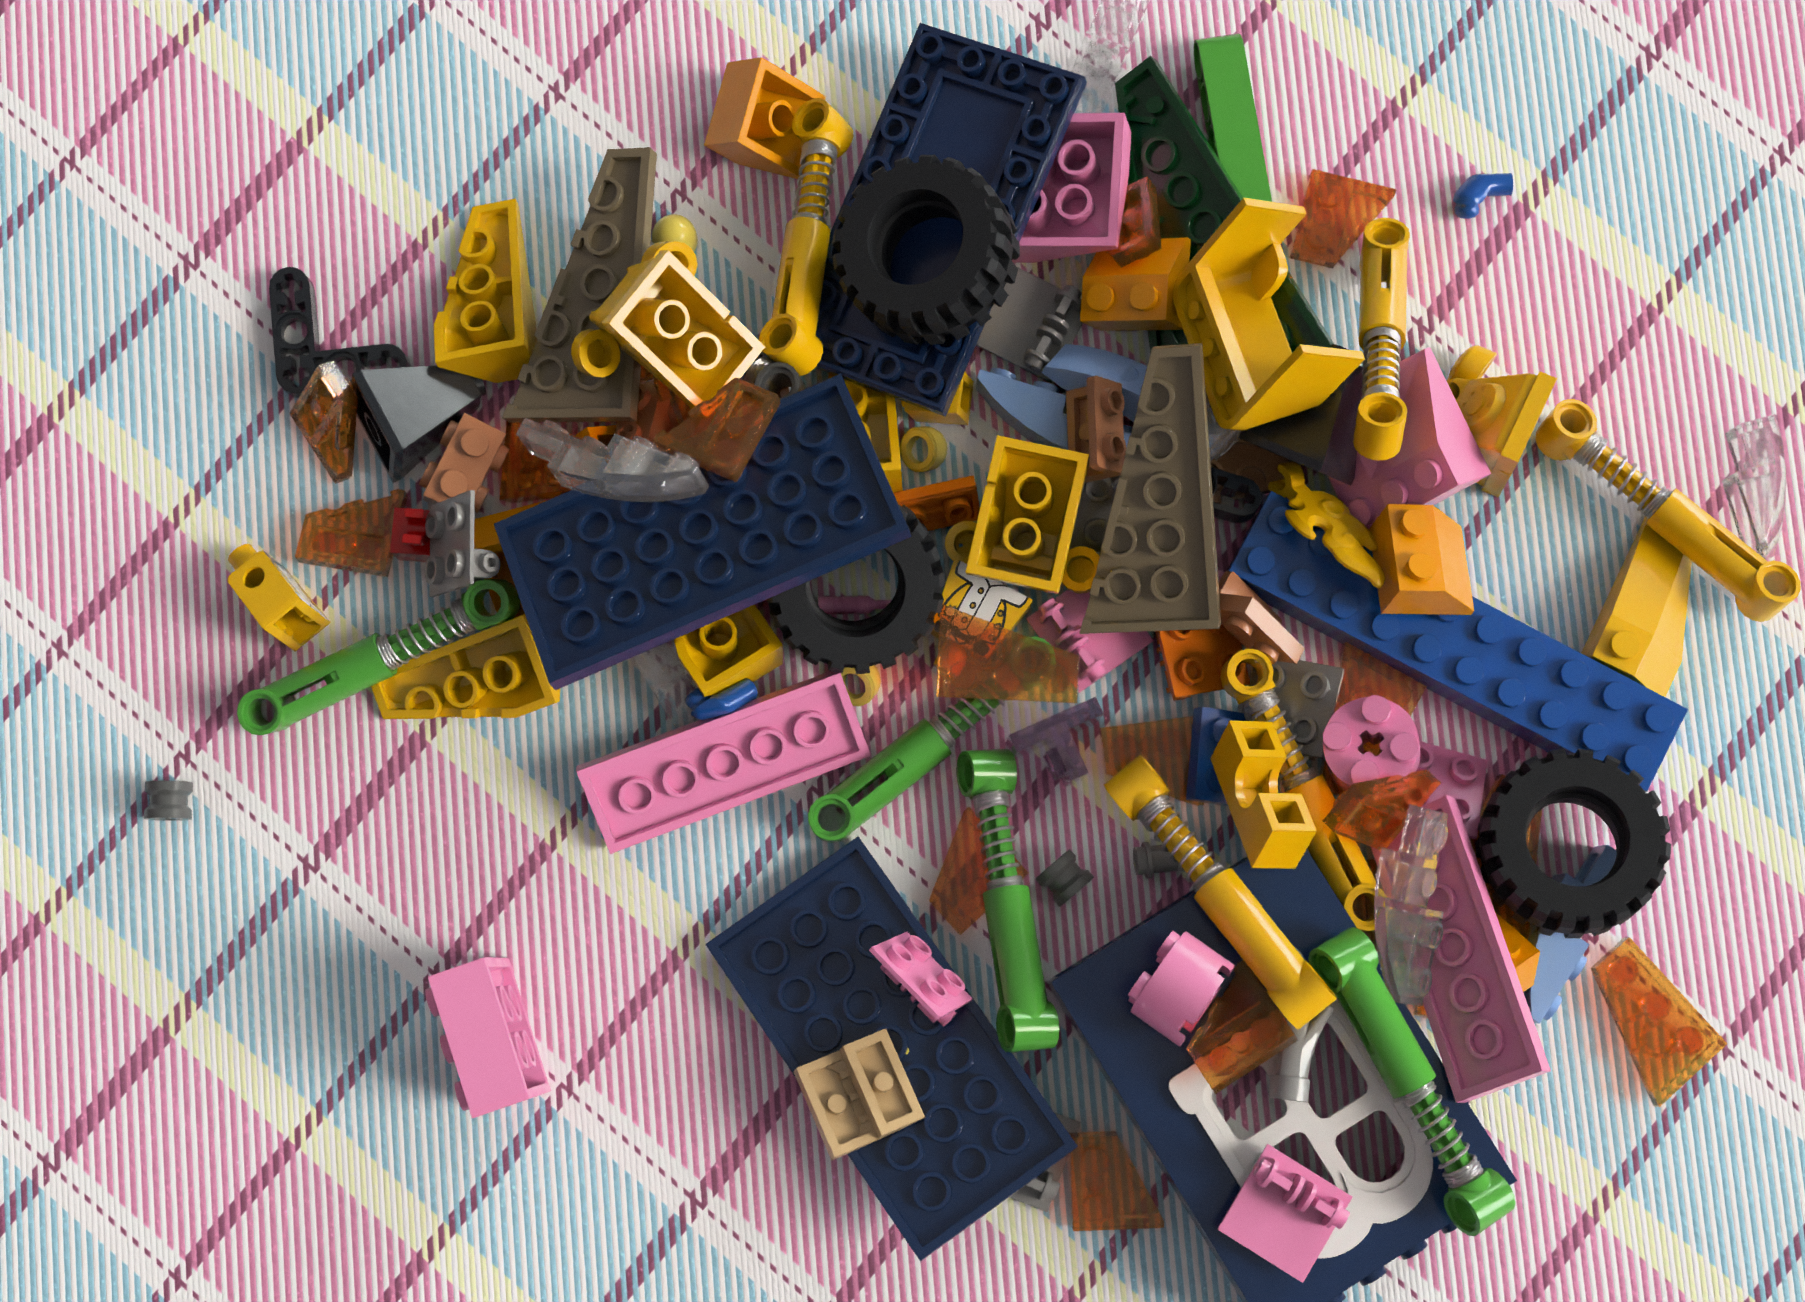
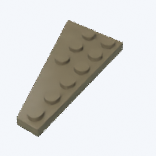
M652 148L607 149L587 200L590 203V208L581 230L576 229L570 245L573 247V251L566 269H560L535 332L537 342L528 365L523 364L517 378L521 382L513 403L507 404L502 419L509 423L637 421L641 365L620 349V362L617 369L611 375L603 378L587 376L574 365L571 356V346L575 337L581 331L599 329L589 319L590 313L597 310L626 276V269L629 266L641 263L642 256L650 247L657 153Z
M1202 343L1154 346L1151 349L1132 432L1129 436L1125 452V460L1115 491L1096 574L1093 578L1087 610L1079 634L1219 629L1221 626Z

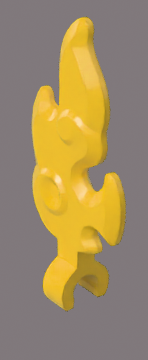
M1291 461L1279 464L1277 469L1283 474L1285 480L1270 482L1268 488L1270 492L1273 491L1284 498L1287 497L1289 499L1288 505L1296 509H1287L1285 511V516L1289 523L1301 535L1311 540H1314L1316 537L1313 526L1323 529L1325 534L1322 538V543L1333 554L1335 559L1347 569L1369 580L1374 587L1381 588L1385 581L1384 572L1380 565L1362 547H1367L1371 551L1377 549V543L1371 531L1350 513L1349 508L1343 501L1327 492L1311 491L1305 485L1304 473L1296 462Z

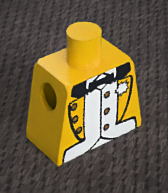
M243 544L229 555L228 561L235 571L228 576L227 582L260 626L296 652L331 623L288 570L264 550L256 552L252 545Z
M956 558L951 566L942 592L944 601L941 613L935 614L933 619L935 627L930 633L945 642L933 665L954 677H958L969 656L987 664L1027 614L1033 601L1031 598L999 581L967 575L965 572L967 564Z

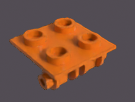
M1222 624L1219 629L1155 631L1157 643L1160 644V647L1156 648L1157 654L1162 653L1163 660L1159 664L1160 667L1166 668V671H1164L1168 684L1166 693L1172 694L1173 701L1187 699L1191 695L1224 690L1220 679L1221 669L1227 660L1242 650V646ZM1246 663L1238 664L1235 672L1238 681L1245 686L1249 685L1250 679Z

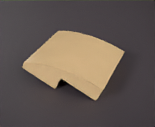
M886 1028L844 1045L840 1050L794 1070L795 1077L831 1161L897 1132L925 1117Z

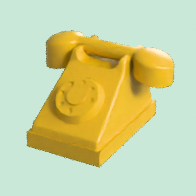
M662 241L654 243L646 250L642 256L641 263L629 266L626 269V276L597 310L590 313L589 319L599 329L581 331L572 343L571 356L574 365L580 372L587 376L603 378L611 375L617 369L620 362L621 349L679 396L699 417L709 419L765 346L734 315H729L730 311L694 276L697 269V258L692 248L682 242Z
M1474 345L1465 350L1455 361L1450 370L1447 383L1491 472L1490 475L1476 483L1483 486L1481 491L1498 498L1521 458L1557 378L1539 371L1538 375L1525 373L1482 378L1497 353L1479 345Z
M997 435L977 523L962 521L949 529L945 537V549L950 559L954 562L956 558L967 564L965 571L967 575L1059 594L1061 582L1069 591L1076 594L1090 592L1100 556L1095 550L1086 546H1077L1069 549L1089 464V454Z

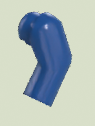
M1512 173L1475 174L1470 176L1454 193L1453 202L1456 203L1454 207L1455 215L1463 219L1474 218L1479 214V204L1487 196H1511L1513 192Z
M745 678L713 697H704L697 688L686 696L685 703L691 708V715L703 721L734 712L756 699L758 691L755 684L750 679Z

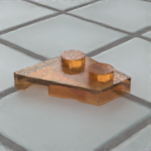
M736 377L720 388L712 399L702 401L687 412L689 418L670 432L666 433L663 429L657 433L653 442L656 448L737 482L781 403L779 396L776 393Z
M1193 716L1099 728L1105 774L1113 777L1136 757L1142 755L1169 787V797L1194 806L1204 805V802L1186 800Z
M970 807L963 812L929 899L933 907L959 936L985 913L982 894L988 891L986 884L990 881L984 877L988 872V868L983 865L986 856L980 852L984 847V843L979 841L982 831L977 828L980 818L975 816V812ZM1021 864L1016 868L1017 875L1022 876V879L1029 874Z
M1116 1131L1069 1133L1078 1145V1148L1069 1154L1073 1231L1164 1228L1162 1214L1155 1205Z

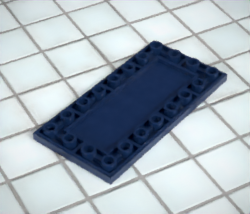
M919 23L830 232L816 336L823 344V354L820 362L815 367L816 369L835 376L841 374L843 379L946 417L984 325L981 327L976 321L967 327L970 332L969 335L956 340L952 334L945 335L946 341L944 344L930 345L923 337L917 345L906 343L898 335L891 337L882 332L854 305V302L845 294L839 284L841 277L835 272L833 256L839 253V251L832 245L834 231L843 227V223L838 219L844 205L851 207L855 200L852 192L861 183L866 187L874 180L871 174L882 166L886 171L895 168V160L908 156L913 163L919 162V156L936 155L941 163L945 158L950 157L961 161L966 169L973 168L983 176L987 184L993 188L1012 217L1017 229L1014 236L1020 242L1087 84L1085 76ZM938 217L920 222L907 231L898 242L892 256L891 275L893 281L905 285L921 284L938 277L947 270L958 255L962 244V223L956 219Z

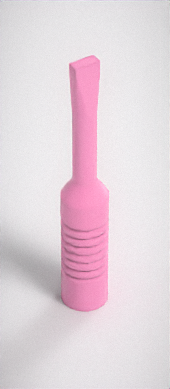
M818 596V606L827 614H869L875 609H884L892 601L874 600L870 596Z

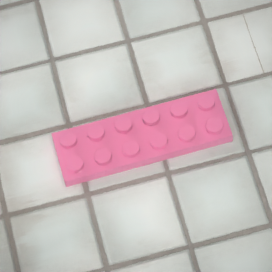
M829 671L754 699L730 714L703 721L698 720L576 766V772L609 853L612 854L871 756L841 673Z
M1445 795L1366 831L1386 894L1390 898L1391 909L1456 1103H1467L1550 1072L1547 1058L1455 797Z

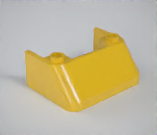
M1243 198L1181 271L1175 281L1173 288L1174 306L1188 344L1202 343L1206 395L1216 422L1223 429L1243 431L1317 407L1365 360L1362 351L1300 344L1293 353L1291 351L1271 296L1282 285L1288 272V265L1280 244L1307 214L1303 206Z

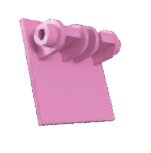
M1066 590L1055 599L1052 597L1039 607L1038 611L1027 617L1026 620L1039 638H1043L1051 644L1055 651L1056 662L1078 693H1080L1154 640L1147 631L1079 634L1087 610L1090 592L1076 594Z
M1419 741L1420 761L1413 781L1399 794L1382 800L1380 813L1386 814L1387 819L1392 820L1448 795L1455 797L1468 836L1476 840L1488 760Z
M904 932L869 949L882 964L880 969L896 985L902 984L900 987L902 992L908 990L912 994L910 1000L913 1003L919 1002L917 1007L932 1023L938 1021L944 1027L957 1014L955 1010L968 1004L973 999L965 991V984L961 978L951 970L943 969L931 956L932 951L930 947L915 935Z
M1267 1144L1217 1230L1303 1283L1335 1227L1341 1229L1346 1223L1350 1214L1346 1208L1352 1196Z

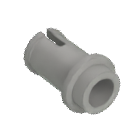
M1142 842L1141 847L1133 848L1136 875H1145L1146 879L1152 878L1153 873L1178 871L1179 863L1170 861L1171 853L1162 851V845L1150 846L1149 842Z

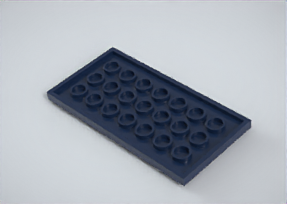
M841 374L494 523L548 682L554 690H558L912 537Z
M857 836L705 945L794 1076L796 1068L834 1053L844 1045L885 1028L887 1029L925 1117L897 1132L848 1153V1156L917 1258L922 1261L1077 1149L1078 1145L1012 1052H1005L1002 1049L997 1031L974 999L955 1010L957 1013L955 1017L943 1027L938 1021L932 1023L917 1007L919 1002L913 1003L910 1000L912 994L908 990L902 992L900 990L902 984L896 985L880 969L882 964L869 949L904 932H908L910 935L921 938L932 951L931 956L943 969L954 972L859 836Z

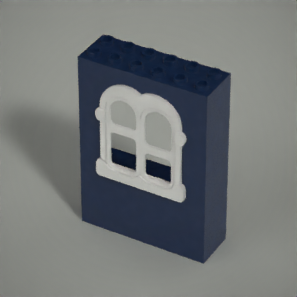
M1307 849L1296 869L1251 868L1247 856L1228 867L1235 871L1262 905L1263 909L1291 944L1301 952L1308 963L1309 953L1314 948L1348 928H1357ZM1193 889L1048 979L1046 983L1242 1302H1342L1346 1298L1345 1290L1358 1282L1365 1286L1376 1281L1387 1272L1384 1265L1399 1256L1405 1260L1420 1253L1428 1245L1425 1239L1439 1230L1446 1234L1457 1229L1444 1207V1196L1448 1193L1447 1188L1449 1187L1445 1177L1442 1176L1445 1169H1439L1440 1160L1437 1156H1431L1435 1151L1431 1144H1425V1141L1428 1139L1424 1132H1418L1421 1126L1417 1119L1411 1120L1414 1114L1410 1107L1404 1108L1405 1105L1402 1104L1400 1098L1393 1099L1338 999L1331 1004L1334 1009L1327 1023L1332 1027L1367 1083L1366 1092L1326 1118L1318 1117L1308 1102L1284 1100L1286 1112L1282 1117L1247 1139L1240 1140L1234 1136L1213 1102L1212 1093L1217 1087L1253 1065L1262 1066L1269 1078L1271 1075H1275L1285 1016L1272 1001L1264 985L1194 899L1196 892ZM1172 931L1180 936L1187 931L1235 965L1229 977L1222 972L1219 973V975L1225 978L1220 985L1222 988L1191 1033L1183 1027L1179 1032L1186 1037L1180 1047L1132 1014L1130 1011L1133 1004L1128 1001V994L1141 974L1146 971L1152 976L1160 965L1156 962L1158 957L1156 954ZM1378 962L1376 969L1436 1074V1077L1432 1080L1435 1082L1434 1085L1437 1086L1434 1090L1435 1094H1441V1105L1449 1107L1447 1116L1456 1119L1454 1128L1463 1132L1462 1142L1470 1144L1468 1153L1476 1155L1481 1168H1491L1498 1172L1509 1185L1513 1184L1517 1179L1468 1102L1456 1103L1442 1061ZM1376 1111H1383L1387 1114L1401 1137L1404 1145V1160L1400 1169L1391 1178L1381 1182H1368L1357 1177L1348 1167L1335 1145V1140L1340 1133ZM1297 1132H1301L1307 1137L1332 1177L1335 1186L1352 1196L1346 1208L1350 1212L1346 1223L1341 1229L1335 1227L1303 1283L1217 1230L1253 1169L1255 1159L1261 1155L1265 1146L1269 1144L1273 1147Z

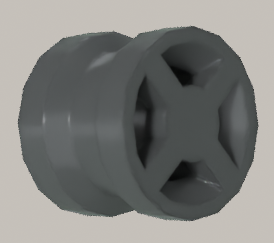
M167 780L145 782V792L149 795V806L144 809L145 820H192V810L187 805L188 796L193 792V782Z
M1070 849L1035 878L1040 886H1047L1053 892V901L1059 907L1094 878L1089 870H1082L1076 864V855Z

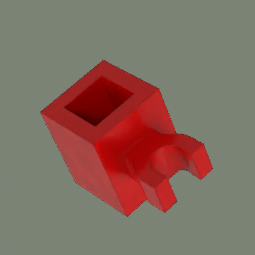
M394 507L390 553L397 559L427 562L430 557V538L426 534L425 524L430 510Z

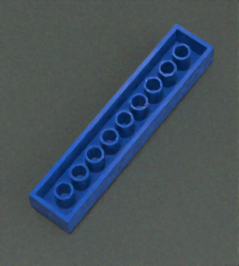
M1273 491L1268 494L1227 571L1235 572L1266 604L1546 752L1564 749L1566 755H1574L1579 748L1593 750V758L1601 761L1607 755L1621 761L1617 768L1627 775L1633 769L1644 778L1640 786L1645 792L1648 791L1688 711L1687 708L1473 596L1474 612L1471 615L1381 614L1378 589L1369 580L1347 569L1335 559L1333 554L1322 543L1325 531L1317 526H1313V531L1316 534L1315 539L1311 540L1304 537L1289 523L1285 516L1287 509L1296 510L1288 505L1289 500ZM1362 546L1373 558V552L1367 547Z

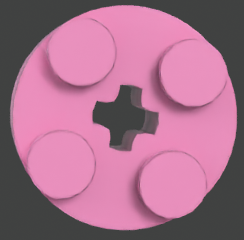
M1379 695L1352 700L1340 707L1332 715L1323 732V752L1328 771L1334 782L1347 794L1365 799L1385 800L1402 792L1413 781L1420 761L1419 735L1411 716L1396 703ZM1368 742L1373 745L1380 743V754L1374 756L1370 751L1364 753L1363 745Z
M1172 931L1156 954L1158 956L1156 962L1160 965L1152 976L1146 971L1141 974L1128 994V1001L1133 1004L1130 1011L1132 1014L1180 1047L1186 1037L1179 1032L1183 1027L1191 1033L1222 988L1220 985L1225 978L1219 975V973L1222 972L1229 977L1235 965L1187 931L1181 936Z

